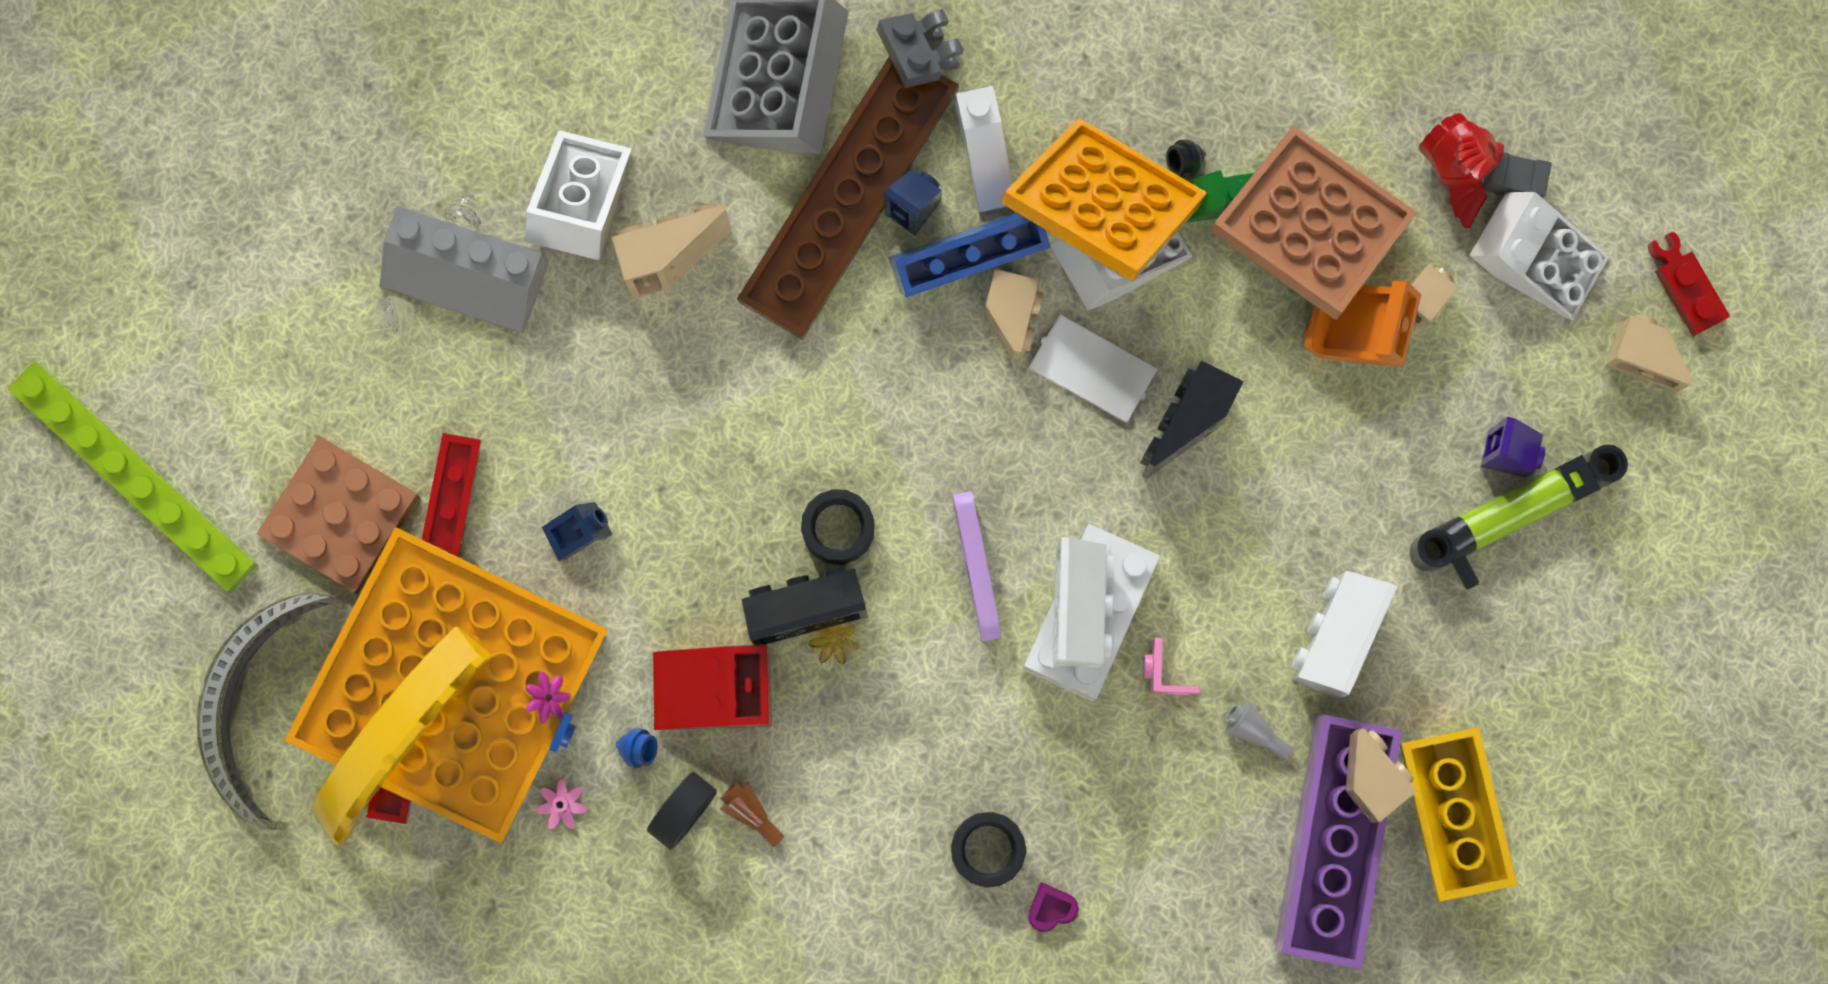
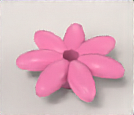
M560 779L556 786V793L548 788H541L540 790L542 796L549 803L537 807L536 813L551 814L548 821L549 829H554L559 824L561 818L568 828L573 829L575 821L572 813L582 814L587 812V808L584 805L575 802L583 792L582 787L574 788L567 793L566 782L564 779ZM560 801L564 804L562 808L558 807Z

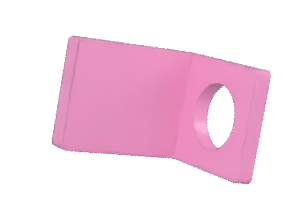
M1154 638L1151 641V655H1144L1143 678L1150 679L1149 693L1193 696L1200 694L1201 687L1161 685L1163 638Z

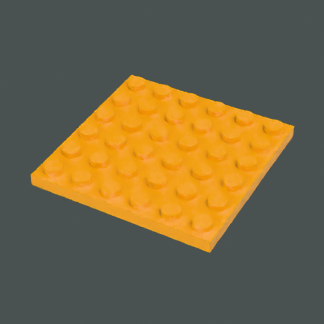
M395 527L284 741L337 765L358 735L407 676L452 629L458 627L493 656L476 671L466 685L442 708L381 787L502 844L562 721V718H557L550 712L547 722L541 724L539 721V709L533 712L526 711V706L534 699L526 691V686L536 685L539 687V674L541 672L547 674L550 683L557 676H562L563 684L559 691L569 693L571 698L558 704L561 706L564 714L568 713L608 629Z

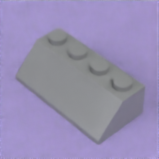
M397 206L384 239L379 286L386 290L524 334L549 263L541 252Z

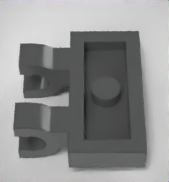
M943 9L927 14L921 21H917L913 13L878 21L876 30L905 88L938 81L942 70L958 69L959 63L955 56L962 55L964 51L958 38L945 41L936 50H931L927 42L939 41L944 38L941 27L947 26L949 20Z

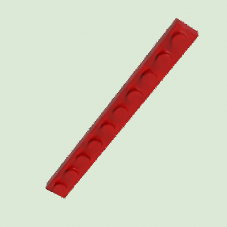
M442 433L422 540L460 557L482 441L480 439ZM380 787L369 801L366 818L407 824L411 801Z

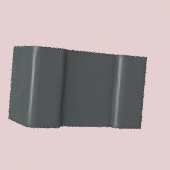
M1504 152L1499 164L1484 177L1483 187L1486 192L1500 195L1510 192H1536L1544 198L1547 192L1552 163L1512 156Z

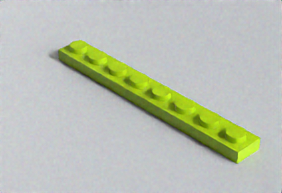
M33 361L7 388L227 592L232 593L258 565L39 363Z

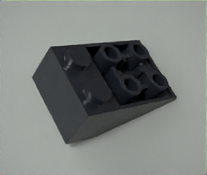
M1202 360L1196 370L1188 368L1174 394L1175 397L1180 399L1178 405L1173 402L1170 403L1157 430L1163 432L1161 439L1153 437L1140 464L1146 466L1142 477L1149 478L1217 430L1227 416L1244 381Z

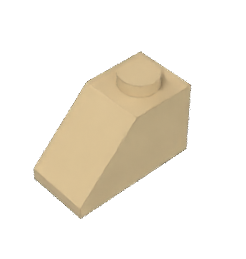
M1644 315L1630 316L1619 324L1605 364L1606 366L1675 392H1679L1690 385L1692 376L1668 329L1658 326L1655 319Z

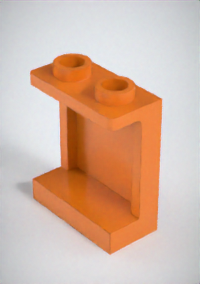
M1393 280L1391 287L1363 285L1337 320L1314 305L1311 320L1307 323L1304 330V346L1321 359L1404 368L1421 294L1408 281Z

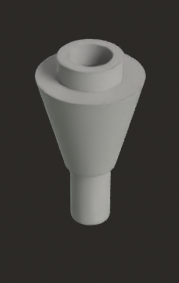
M1249 701L1242 705L1236 703L1228 711L1224 719V723L1227 724L1226 734L1260 747H1266L1283 760L1290 756L1293 747L1274 734V731Z

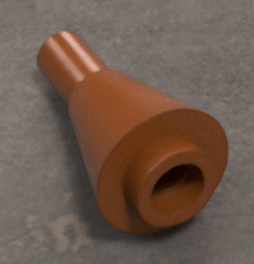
M736 782L721 796L720 799L724 802L720 808L721 811L749 828L757 830L773 847L784 838V835L767 818L768 815L749 782L742 786Z

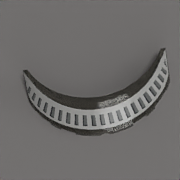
M307 592L284 598L261 609L243 622L229 636L215 655L204 679V689L199 696L197 709V738L200 754L206 772L219 795L246 822L271 830H285L286 822L268 818L255 804L251 787L241 780L233 757L231 731L250 662L261 646L283 626L288 627L295 624L304 613L326 605L344 609L346 601L337 597Z

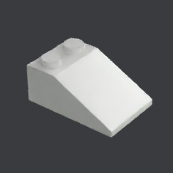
M558 131L526 211L525 242L600 260L609 236L632 149Z

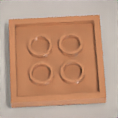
M319 436L260 527L257 535L358 594L371 574L394 528H400L420 495Z

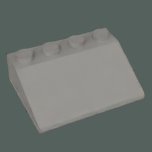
M731 0L703 137L709 140L785 153L821 154L849 11L836 0Z

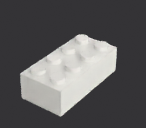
M1088 523L1080 540L1107 544L1106 555H1113L1114 558L1113 578L1106 579L1105 594L1112 595L1113 599L1112 618H1105L1104 634L1111 635L1110 659L1104 658V665L1101 668L1053 666L1054 597L1022 670L1093 702L1098 697L1160 555Z

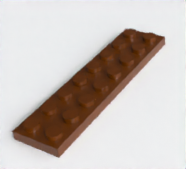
M888 57L737 297L738 303L803 340L884 211V192L908 172L959 90V84L941 74L938 81L905 88L890 57Z

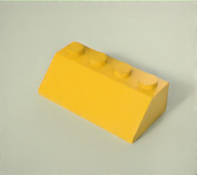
M1479 727L1400 743L1405 768L1414 778V781L1410 784L1417 792L1412 797L1437 902L1517 886Z

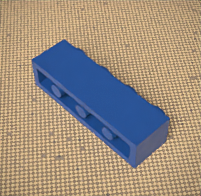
M1015 213L888 258L899 292L905 297H910L1049 249L1051 246L1045 229Z

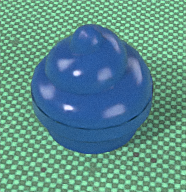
M638 728L630 730L626 735L621 736L619 741L616 742V748L627 766L640 768L642 766H649L654 761L658 742L655 736L650 735L649 731Z

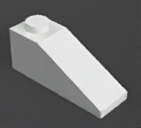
M990 86L956 93L955 109L979 214L1008 208L1001 201L1004 192L1012 185V179L994 88Z

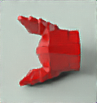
M1455 113L1444 118L1441 123L1436 125L1419 144V151L1431 163L1440 183L1449 186V202L1452 205L1454 216L1460 219L1464 228L1470 229L1481 207L1488 198L1482 184V179L1499 164L1504 155L1505 146L1500 142H1496L1493 134L1487 129L1478 127L1475 123L1468 121L1461 113Z

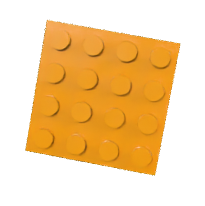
M1078 118L1004 192L1001 203L1133 282L1196 212L1207 192Z

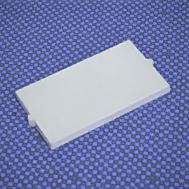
M1061 314L1047 337L1041 338L1040 343L1042 346L1029 366V369L1126 424L1139 401L1145 400V391L1158 370Z

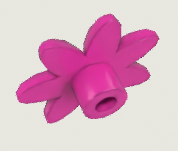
M541 672L539 674V687L536 685L526 686V691L534 699L528 703L525 709L528 712L539 709V721L541 724L547 722L550 712L557 718H563L564 713L558 703L569 700L571 695L559 691L563 684L562 676H557L550 683L547 674Z

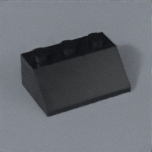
M840 565L824 570L825 577L810 580L809 575H803L787 580V587L772 591L771 585H766L749 590L750 597L741 600L752 644L767 645L867 618V610L856 570H847L846 565Z

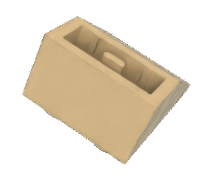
M705 204L694 209L693 214L679 217L677 214L667 215L658 219L655 225L644 228L641 225L629 226L619 232L620 235L612 237L624 282L633 299L671 288L731 231L724 205Z

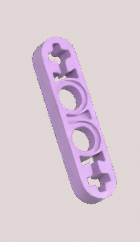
M972 491L953 494L954 510L981 640L986 642L1001 639V629Z

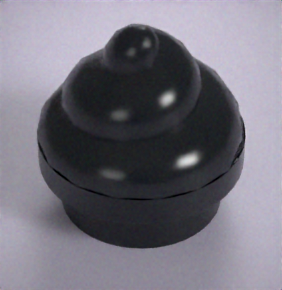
M1189 139L1178 140L1167 150V166L1176 175L1184 178L1191 177L1200 170L1201 165L1205 161L1206 152Z

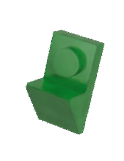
M1222 170L1189 181L1207 192L1200 207L1186 223L1218 219L1254 173L1223 177Z

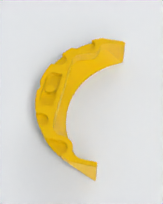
M458 627L452 629L427 654L388 698L340 759L317 794L311 810L331 841L337 846L347 841L353 834L351 830L357 823V817L442 708L466 685L476 671L493 656Z

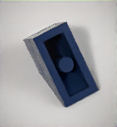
M910 169L884 192V214L915 236L942 201V190L939 189V182L926 172L918 174L913 169Z

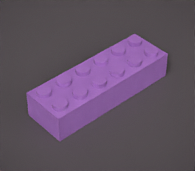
M1323 714L1315 717L1274 951L1362 969L1387 817L1380 823H1372L1346 792L1350 734L1361 728H1365L1367 732L1373 730L1385 742L1388 749L1384 752L1395 764L1398 758L1402 730Z

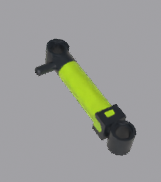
M1601 445L1588 452L1585 456L1580 455L1531 481L1428 530L1413 540L1409 552L1411 561L1417 568L1427 572L1439 570L1452 563L1465 589L1469 590L1479 585V580L1466 557L1467 555L1618 481L1625 475L1628 469L1626 454L1615 445ZM1597 458H1602L1609 464L1610 472L1608 475L1600 473L1597 469ZM1427 541L1436 543L1440 548L1438 560H1432L1426 555L1424 548Z

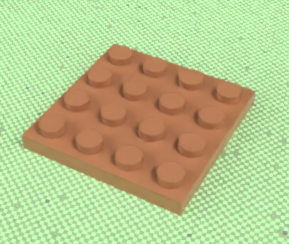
M1293 126L1214 222L1210 231L1337 320L1411 223L1417 212Z

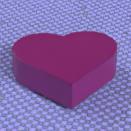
M1040 882L1029 909V923L1040 932L1051 931L1057 923H1070L1078 915V902L1070 894Z

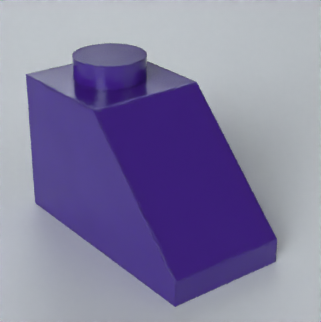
M1507 416L1488 430L1480 467L1524 478L1528 477L1536 469L1539 470L1543 464L1546 451L1545 447L1541 446L1543 434L1516 418Z

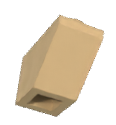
M994 269L984 314L1012 359L1020 360L1022 350L1030 351L1035 329L1028 328L1031 314L1039 315L1044 293L1037 291L1039 279Z
M1361 728L1350 734L1346 792L1372 823H1380L1417 791L1410 784L1414 781L1410 772L1400 762L1394 764L1384 751L1388 748L1381 737L1373 730L1367 732L1365 728Z

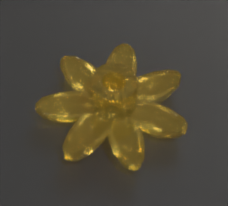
M840 624L830 627V629L817 630L818 634L822 637L810 640L808 645L812 648H823L819 657L820 663H825L834 654L838 663L844 665L846 662L844 650L856 651L859 649L857 643L847 639L855 632L856 626L849 625L841 629ZM835 637L837 638V641L832 642L831 638Z

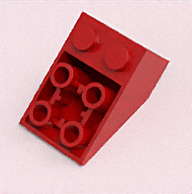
M720 646L653 652L654 730L772 727L769 646Z

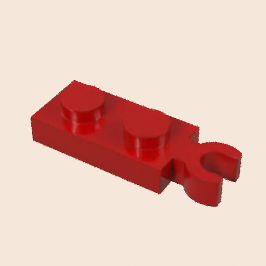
M1672 231L1665 236L1669 244V250L1661 249L1656 240L1648 245L1650 255L1656 260L1662 261L1664 265L1655 272L1693 337L1731 317L1693 251L1682 256L1680 252L1681 241L1675 232Z

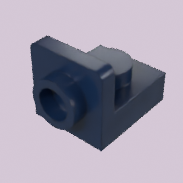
M595 502L575 505L541 527L559 561L566 560L593 542L607 539L612 535L606 514Z

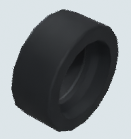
M831 489L818 494L808 503L802 515L801 532L807 548L817 559L828 564L845 565L858 560L868 551L874 539L875 523L870 507L859 495L848 490ZM833 505H845L851 508L858 515L861 522V532L857 541L850 547L842 550L824 546L815 532V524L819 514L825 508Z
M691 772L658 810L648 825L647 832L669 850H672L685 837L717 794V789L695 772Z
M995 812L977 813L964 820L955 831L951 843L952 861L959 874L971 884L984 888L998 887L1014 879L1023 867L1026 856L1025 838L1018 825L1007 816ZM983 826H993L1001 829L1011 842L1012 853L1009 862L1003 869L995 873L977 871L969 864L965 855L967 838L974 830Z

